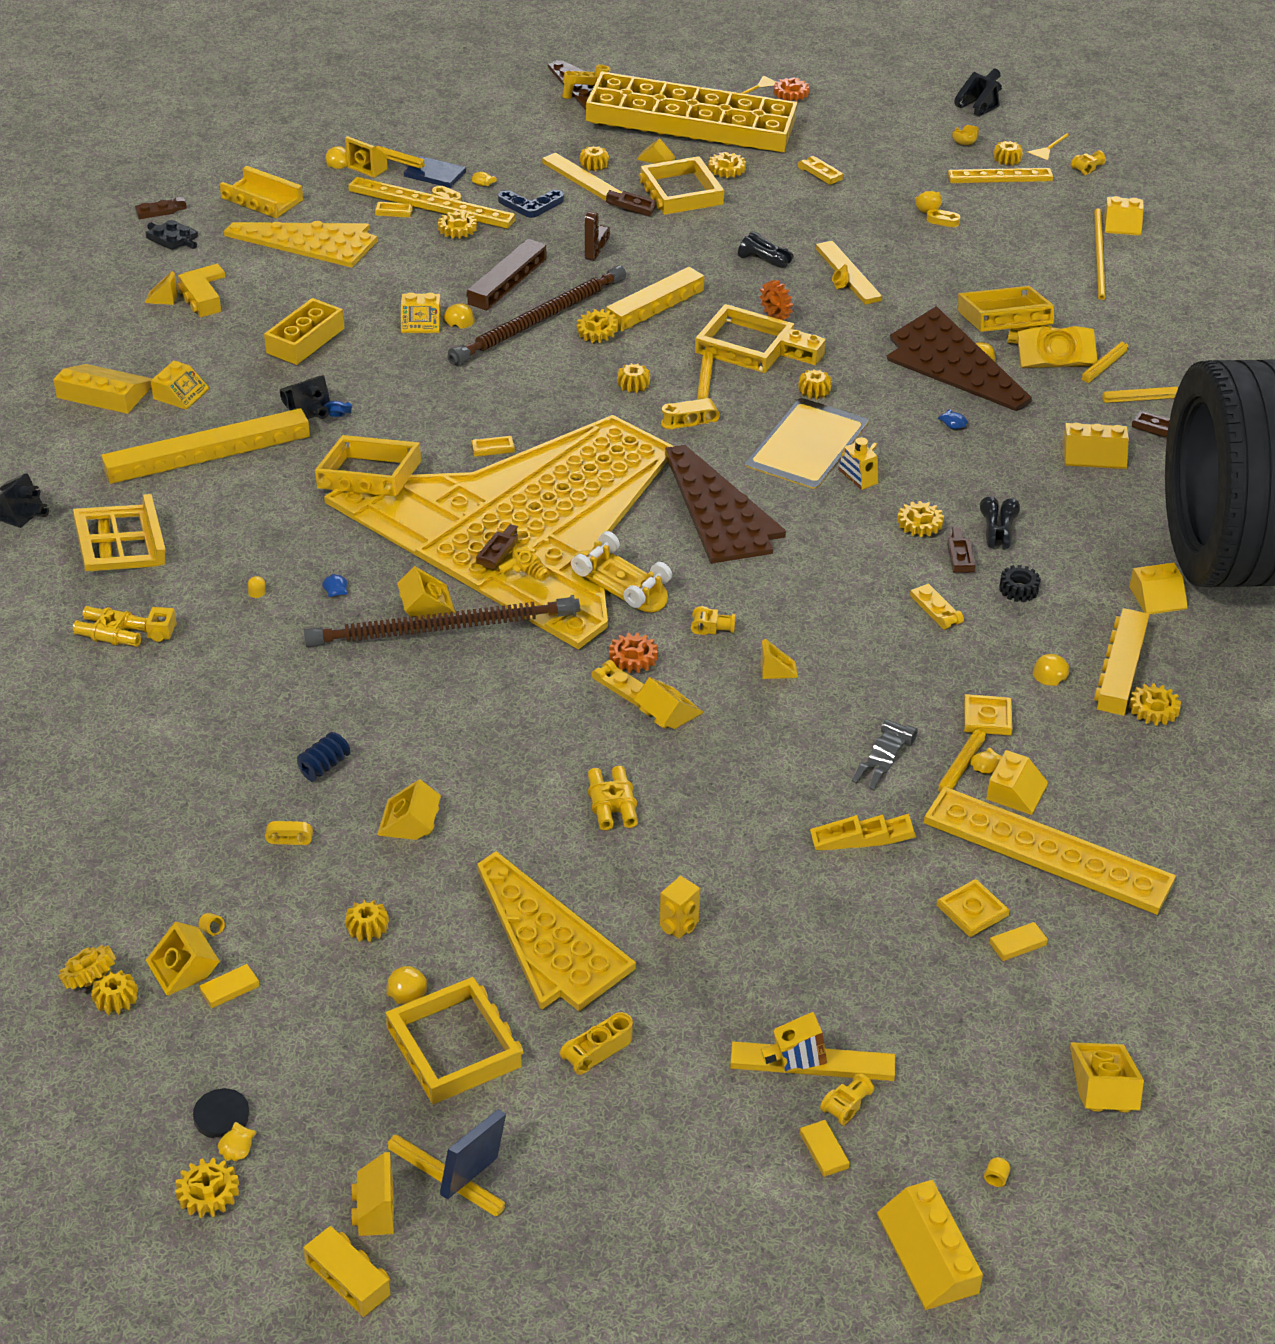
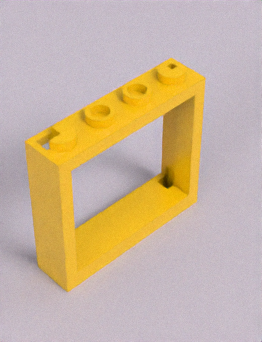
M700 156L641 166V173L638 175L640 184L643 183L645 191L649 192L651 199L656 201L657 209H660L664 215L724 204V189ZM694 173L705 188V191L667 197L656 179Z
M1031 286L958 293L959 313L980 332L1054 323V305ZM1022 290H1027V295L1022 294Z
M724 304L695 338V353L703 355L704 352H711L714 359L766 373L780 356L781 340L790 329L794 330V323ZM725 322L777 336L764 353L712 337Z
M342 435L315 469L317 488L396 497L408 481L410 475L413 474L422 461L420 443ZM346 458L400 463L392 476L338 470ZM386 480H391L392 483H386Z
M474 977L385 1012L388 1031L432 1105L522 1067L521 1055L524 1054L520 1042L518 1040L514 1041L508 1023L502 1022L497 1006L489 1002L484 986H479ZM472 998L505 1051L438 1079L406 1025Z

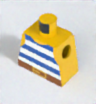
M862 437L857 438L855 443L843 448L838 468L840 472L861 490L878 484L877 454L867 447L868 440Z
M814 1012L773 1030L775 1044L761 1048L765 1064L780 1060L785 1072L827 1064L823 1032Z

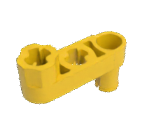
M598 64L596 65L595 72L565 71L562 97L571 99L575 84L595 85L600 73H610V67Z

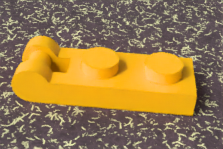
M815 156L798 162L799 169L808 171L829 185L843 180L842 172Z
M929 583L910 590V596L943 630L950 628L954 623L958 625L964 622L962 612L956 611Z
M607 660L602 664V668H596L591 672L594 680L635 706H641L634 698L644 684L617 668L612 660Z

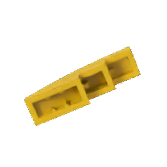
M882 814L859 821L858 816L855 815L810 829L815 850L881 846L916 838L909 814L885 820Z

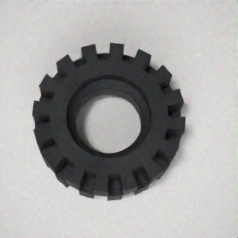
M1014 565L1010 566V569L1008 567L1005 568V571L1001 573L999 591L1002 592V595L1004 597L1007 596L1009 600L1014 598V602H1018V599L1026 602V599L1031 601L1033 598H1036L1041 578L1038 573H1035L1033 568L1029 570L1028 566L1021 568L1022 565H1018L1017 568Z

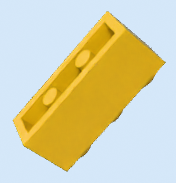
M200 270L178 275V292L184 295L185 302L190 303L193 312H196L199 317L221 312L220 297Z
M329 1226L303 1247L305 1263L362 1317H365L391 1295L388 1274L382 1268L377 1269L363 1250H356L343 1232L338 1233L332 1226Z

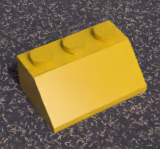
M1065 423L1062 441L1065 466L1127 469L1129 441L1127 426Z

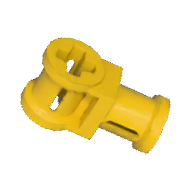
M1101 150L1094 152L1092 155L1087 153L1076 155L1071 161V168L1081 171L1085 176L1095 171L1097 165L1105 164L1106 157Z
M698 606L692 612L694 621L691 623V631L694 634L716 635V630H725L731 633L735 631L736 614L720 615L717 609H709L705 606Z
M862 1073L856 1074L848 1086L841 1084L836 1089L828 1092L821 1102L820 1110L824 1113L829 1112L839 1119V1124L845 1126L860 1109L861 1100L874 1092V1085L866 1075Z

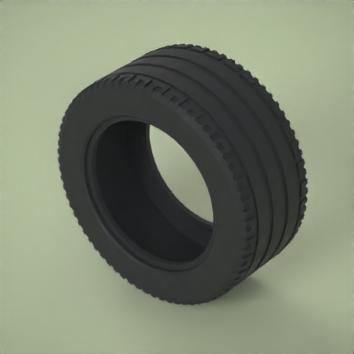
M1275 359L1206 360L1193 363L1183 376L1175 395L1169 420L1165 454L1166 511L1176 559L1184 576L1194 586L1208 588L1275 586Z

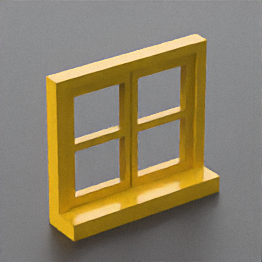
M152 494L143 495V505L73 509V518L85 571L165 565L166 549ZM139 517L142 531L119 533L115 518ZM110 518L113 533L89 534L86 520ZM145 540L148 555L124 556L121 541ZM116 541L119 557H94L92 543Z

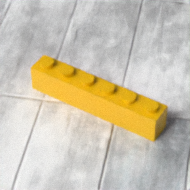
M687 267L607 306L606 312L611 311V315H616L618 330L623 331L631 328L633 325L645 321L647 318L659 314L661 311L704 291V275L691 267Z
M1123 608L1121 617L1116 616L1113 627L1116 630H1112L1110 643L1113 644H1108L1106 653L1108 658L1104 659L1102 671L1106 673L1101 672L1098 686H1101V688L1097 687L1094 701H1098L1097 710L1125 715L1148 624L1149 613Z

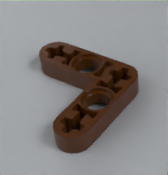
M588 211L585 217V259L595 261L601 252L600 249H603L610 237V227L599 226V214Z

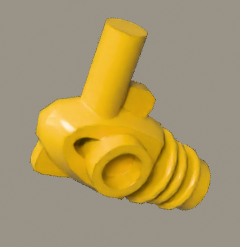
M526 545L515 549L513 558L498 566L502 574L513 568L515 572L518 573L522 570L541 582L549 576L547 567L542 564L535 554L530 552Z

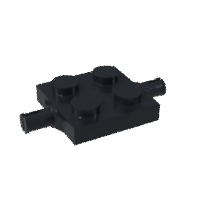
M168 220L162 225H156L152 222L147 225L149 230L146 231V238L171 250L181 246H188L192 249L197 247V242L192 240L198 237V231L189 226L180 224L175 220Z

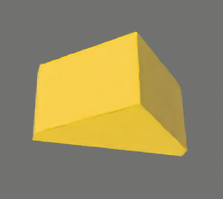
M659 138L644 149L637 160L656 164L674 161L675 156Z
M173 271L149 291L145 303L174 305L178 292Z
M767 639L762 640L760 661L762 679L797 678L796 662Z

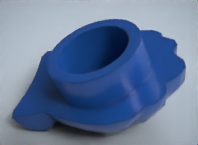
M329 401L324 405L328 409L325 411H328L331 417H343L345 413H351L352 404L349 402Z
M950 409L938 417L939 420L943 421L951 429L966 427L968 423L964 415L952 412Z
M332 574L322 582L323 588L328 592V597L348 594L346 590L348 582L342 575Z

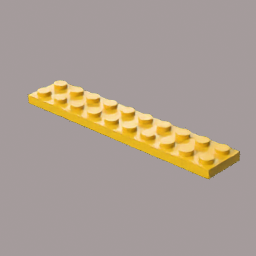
M945 786L924 816V824L1158 915L1175 882L1176 875Z

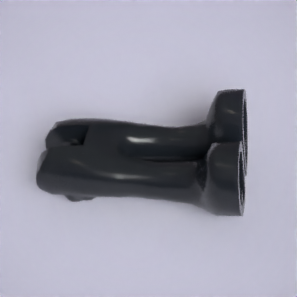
M751 231L748 237L745 236L737 254L741 258H746L750 253H753L780 268L786 267L794 257L787 248H781L767 241L755 231Z
M991 496L985 497L980 502V511L986 518L987 523L986 543L988 547L994 549L996 539L1002 540V550L1008 549L1012 540V520L1018 516L1020 504L1016 499L1004 500L1000 509L1001 526H997L998 500Z

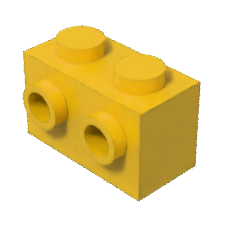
M790 329L781 340L780 355L816 366L825 354L826 339L801 332L800 330Z
M680 875L660 893L659 926L666 934H672L680 939L685 933L689 934L694 930L699 922L700 887Z

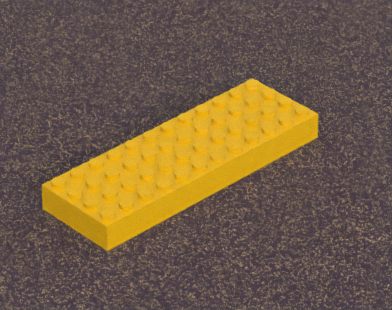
M601 72L586 102L585 121L593 124L601 123L608 126H620L626 129H639L643 132L652 131L658 134H671L675 137H689L694 140L702 139L708 142H721L726 145L734 144L740 147H753L758 150L765 149L785 152L796 119L797 102Z

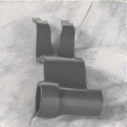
M885 719L881 727L883 735L876 740L867 762H862L859 765L852 782L857 783L867 768H874L876 765H879L874 771L869 787L874 790L881 775L887 773L892 766L899 748L904 744L909 746L913 744L917 737L918 728L910 725L906 727Z

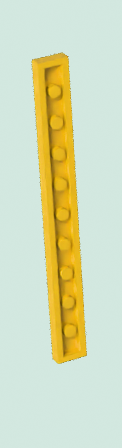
M356 177L348 185L351 192L397 203L413 204L414 207L447 214V212L454 213V211H457V213L464 211V213H470V216H475L477 222L507 229L516 220L514 213Z

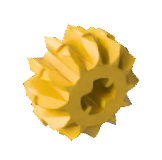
M1005 140L998 142L993 151L995 162H999V165L1005 164V166L1007 164L1011 166L1013 164L1018 165L1023 156L1021 145L1017 144V142H1007Z
M593 146L582 149L580 165L583 169H588V171L591 169L596 171L598 169L602 171L603 168H607L609 155L605 148Z
M632 363L630 365H623V368H620L618 372V387H621L622 391L628 390V393L634 391L637 394L638 390L644 392L645 388H649L650 384L649 370L644 365L640 366L639 363L636 365Z
M815 369L812 371L806 370L805 373H802L798 382L799 392H802V396L808 395V399L815 397L816 400L819 396L825 398V395H829L832 386L831 377L828 376V373L822 372V370L816 371Z
M364 899L361 904L354 902L353 907L347 909L345 928H347L351 938L357 937L359 942L367 938L370 943L373 936L380 940L381 933H387L389 915L385 911L383 904L377 905L375 899L367 903Z
M110 970L109 975H102L99 981L93 982L92 1001L96 1004L99 1012L105 1010L106 1014L109 1015L115 1010L120 1015L122 1008L130 1011V1004H136L138 987L131 974L125 975L122 970L114 974Z

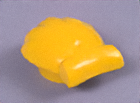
M482 171L474 173L471 178L472 182L479 186H489L497 181L496 177Z
M846 264L836 270L832 276V282L836 289L845 288L849 282L850 276Z
M988 748L986 751L974 755L970 759V765L973 766L975 771L991 773L996 769L1002 756L997 754L992 748Z
M235 1122L232 1130L220 1139L217 1145L219 1154L223 1155L227 1161L244 1159L250 1151L252 1138L257 1132Z

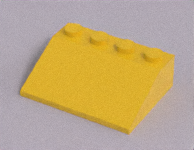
M83 364L63 368L53 381L57 398L128 414L151 388V380L153 378Z

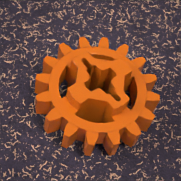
M794 77L791 79H779V82L776 81L774 84L773 92L778 99L783 98V100L789 101L804 100V97L807 98L809 95V84L805 83L804 80L800 81L799 78Z
M772 280L763 284V288L760 289L762 295L759 297L762 299L761 306L765 307L764 313L767 312L769 317L780 320L789 318L790 313L793 312L790 308L793 306V303H791L792 296L788 295L789 289L785 290V284H780L779 280Z
M627 633L626 637L619 635L618 640L613 639L612 645H609V660H612L616 666L619 665L621 670L628 669V673H631L632 670L640 673L641 668L647 671L649 670V665L654 666L655 661L658 660V645L654 644V639L648 640V635L640 637L639 633H636L635 636Z

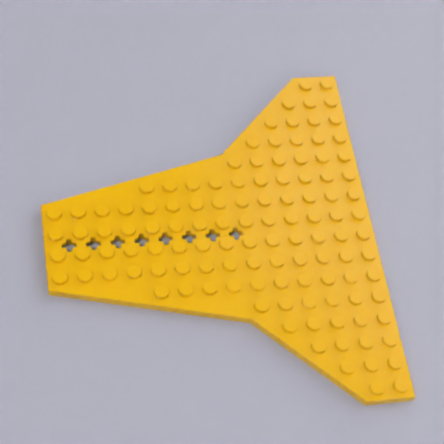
M611 415L474 472L410 475L408 481L396 497L335 489L325 495L324 500L327 505L498 604L505 605L507 609L510 604L511 609H514L513 604H517V608H519V603H522L523 607H525L527 602L529 607H531V602H534V606L548 605L547 602H554L556 599L568 598L570 595H574L575 599L579 598L580 612H576V617H573V615L558 617V614L549 615L547 613L536 615L534 620L532 615H530V620L528 621L579 650L608 628V617L604 588L575 573L571 566V560L577 553L586 549H592L602 533L605 531L612 532L668 462L665 448L673 447V445ZM386 480V483H390V484H391L392 481H391V480ZM509 524L518 526V541L501 564L513 558L515 549L526 545L530 552L535 554L542 564L547 567L549 576L541 582L522 570L517 573L513 568L502 574L499 567L495 570L476 564V556L496 532L503 533Z

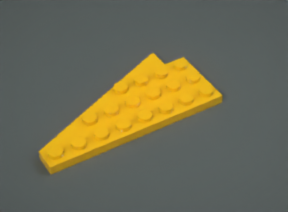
M314 221L312 223L232 222L224 230V236L351 268L378 242V236L367 233L370 229V225L367 223H322L321 221Z
M497 851L477 863L478 873L540 1009L543 1010L556 999L562 997L577 1011H580L636 969V962Z

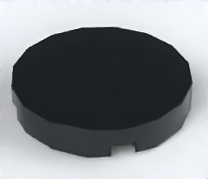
M227 1088L212 1090L204 1094L196 1102L193 1109L194 1125L201 1134L208 1138L223 1137L232 1130L235 1122L244 1127L247 1125L250 1113L249 1104L244 1095L236 1090Z

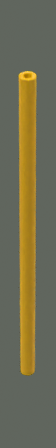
M1097 208L1094 210L1098 299L1105 300L1101 209Z

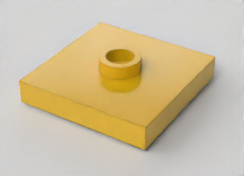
M965 694L964 732L973 733L974 730L979 729L986 734L1011 736V698Z
M977 879L939 898L936 905L969 937L1009 916L1010 911Z

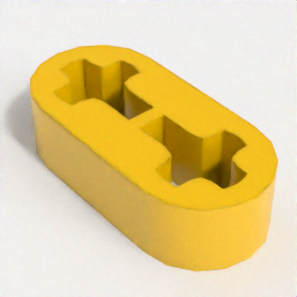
M444 186L432 188L433 195L461 201V194Z
M933 209L927 211L926 220L932 224L957 227L960 224V215L954 212Z
M272 821L266 827L265 840L270 844L308 845L312 840L313 827L306 822Z

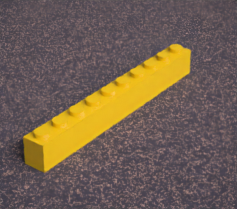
M299 408L101 454L103 469L109 484L307 438L310 437L309 422L302 409Z

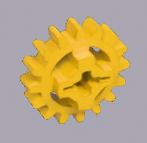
M723 152L710 157L708 169L713 172V175L725 176L726 178L732 176L735 178V175L741 176V173L745 172L746 161L745 158H741V155Z
M454 211V213L447 212V216L442 215V218L438 219V230L440 234H445V237L451 236L452 239L454 237L461 239V236L467 238L468 234L473 235V232L477 231V219H475V216H470V213H464V211L457 213V211Z
M594 309L592 313L587 311V315H581V319L577 320V332L580 338L584 337V341L591 339V343L595 340L601 343L602 339L608 341L609 336L614 337V333L618 332V319H616L615 314L611 315V311L605 313L604 309H601L600 312Z
M921 501L918 504L910 502V506L904 504L903 508L899 509L897 518L899 528H904L905 533L910 531L911 536L919 534L920 537H923V534L930 537L931 532L937 534L938 530H942L944 521L942 510H937L936 505L931 507L930 502L922 503Z
M1152 683L1151 687L1143 684L1142 689L1136 687L1135 692H1131L1129 708H1132L1131 714H1138V720L1146 719V724L1152 721L1155 726H1158V722L1167 725L1168 720L1174 722L1175 717L1179 716L1181 701L1178 700L1179 696L1177 694L1172 695V689L1165 690L1164 685L1158 688L1155 683Z
M100 945L96 949L95 947L82 949L76 956L69 958L65 968L60 970L58 977L66 989L71 988L73 990L78 985L80 988L93 985L94 981L107 974L110 966L115 964L114 960H116V957L108 945L105 947Z
M202 1158L199 1162L200 1165L195 1166L193 1163H190L189 1172L184 1170L180 1172L181 1179L175 1182L177 1187L175 1193L177 1200H179L180 1208H187L188 1215L198 1211L199 1218H203L206 1212H209L211 1217H215L216 1210L219 1209L223 1213L226 1212L225 1205H234V1196H239L238 1175H235L233 1166L227 1168L225 1160L218 1165L215 1158H212L210 1163H205Z

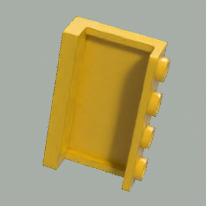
M249 166L242 168L243 178L235 184L220 183L222 199L274 218H278L303 201L302 185Z

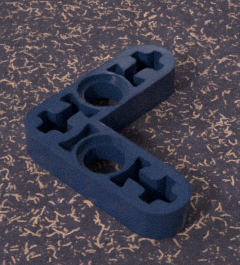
M509 190L498 193V202L529 218L537 217L564 201V193L560 190H551L532 201Z

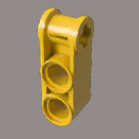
M709 398L673 404L668 403L662 406L663 419L661 426L665 429H677L708 424L709 422L714 423L718 421L720 413L714 402Z
M623 1012L613 1014L578 1037L567 1041L560 1050V1057L571 1063L576 1074L582 1075L593 1066L631 1043L633 1034L631 1016Z

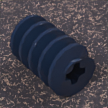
M335 732L328 733L326 737L321 738L319 742L314 743L312 747L307 748L305 752L298 755L297 764L301 773L309 781L314 782L317 778L316 776H322L324 771H329L331 766H336L338 761L344 760V755H350L349 744L341 735Z

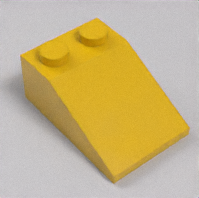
M1070 1043L1078 1093L1085 1108L1092 1111L1113 1109L1124 1113L1131 1110L1140 1111L1144 1079L1124 1044Z

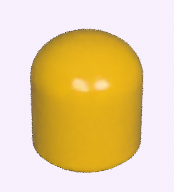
M259 576L251 577L248 580V595L253 598L265 595V580Z
M205 913L200 917L198 925L203 932L215 936L223 931L225 922L221 916ZM212 921L218 923L219 932H211L210 924Z
M992 1158L984 1173L985 1181L995 1187H1003L1011 1170L1010 1164L1003 1158Z

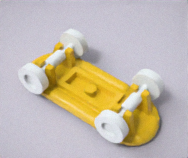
M605 531L602 533L592 549H586L577 553L571 560V566L575 573L606 589L634 608L653 613L660 611L667 604L668 594L663 584H666L672 578L671 569L665 563L657 562L651 567L650 572L646 573L623 558L614 555L613 553L619 548L620 543L612 532Z

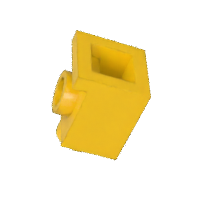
M151 608L145 624L148 638L156 642H160L163 639L170 640L174 627L177 625L174 608ZM158 617H166V619L162 621Z

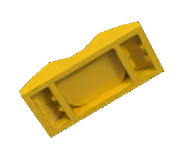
M1077 326L1063 329L1039 327L1017 332L1021 368L1092 366L1098 361L1094 329Z

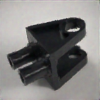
M994 68L986 76L973 72L956 95L954 100L955 106L963 108L975 102L973 108H975L974 115L979 117L999 107L998 92L1002 90V85L996 80L1001 77L1000 71Z
M324 375L280 389L279 393L282 403L290 411L301 408L307 420L314 417L325 419L328 416L329 412L325 411L328 409L324 405L330 401Z
M28 473L11 479L0 487L2 491L0 492L1 522L22 528L34 516H48L49 508H44L48 505L42 503L40 499L41 491L36 490L39 487L33 485Z

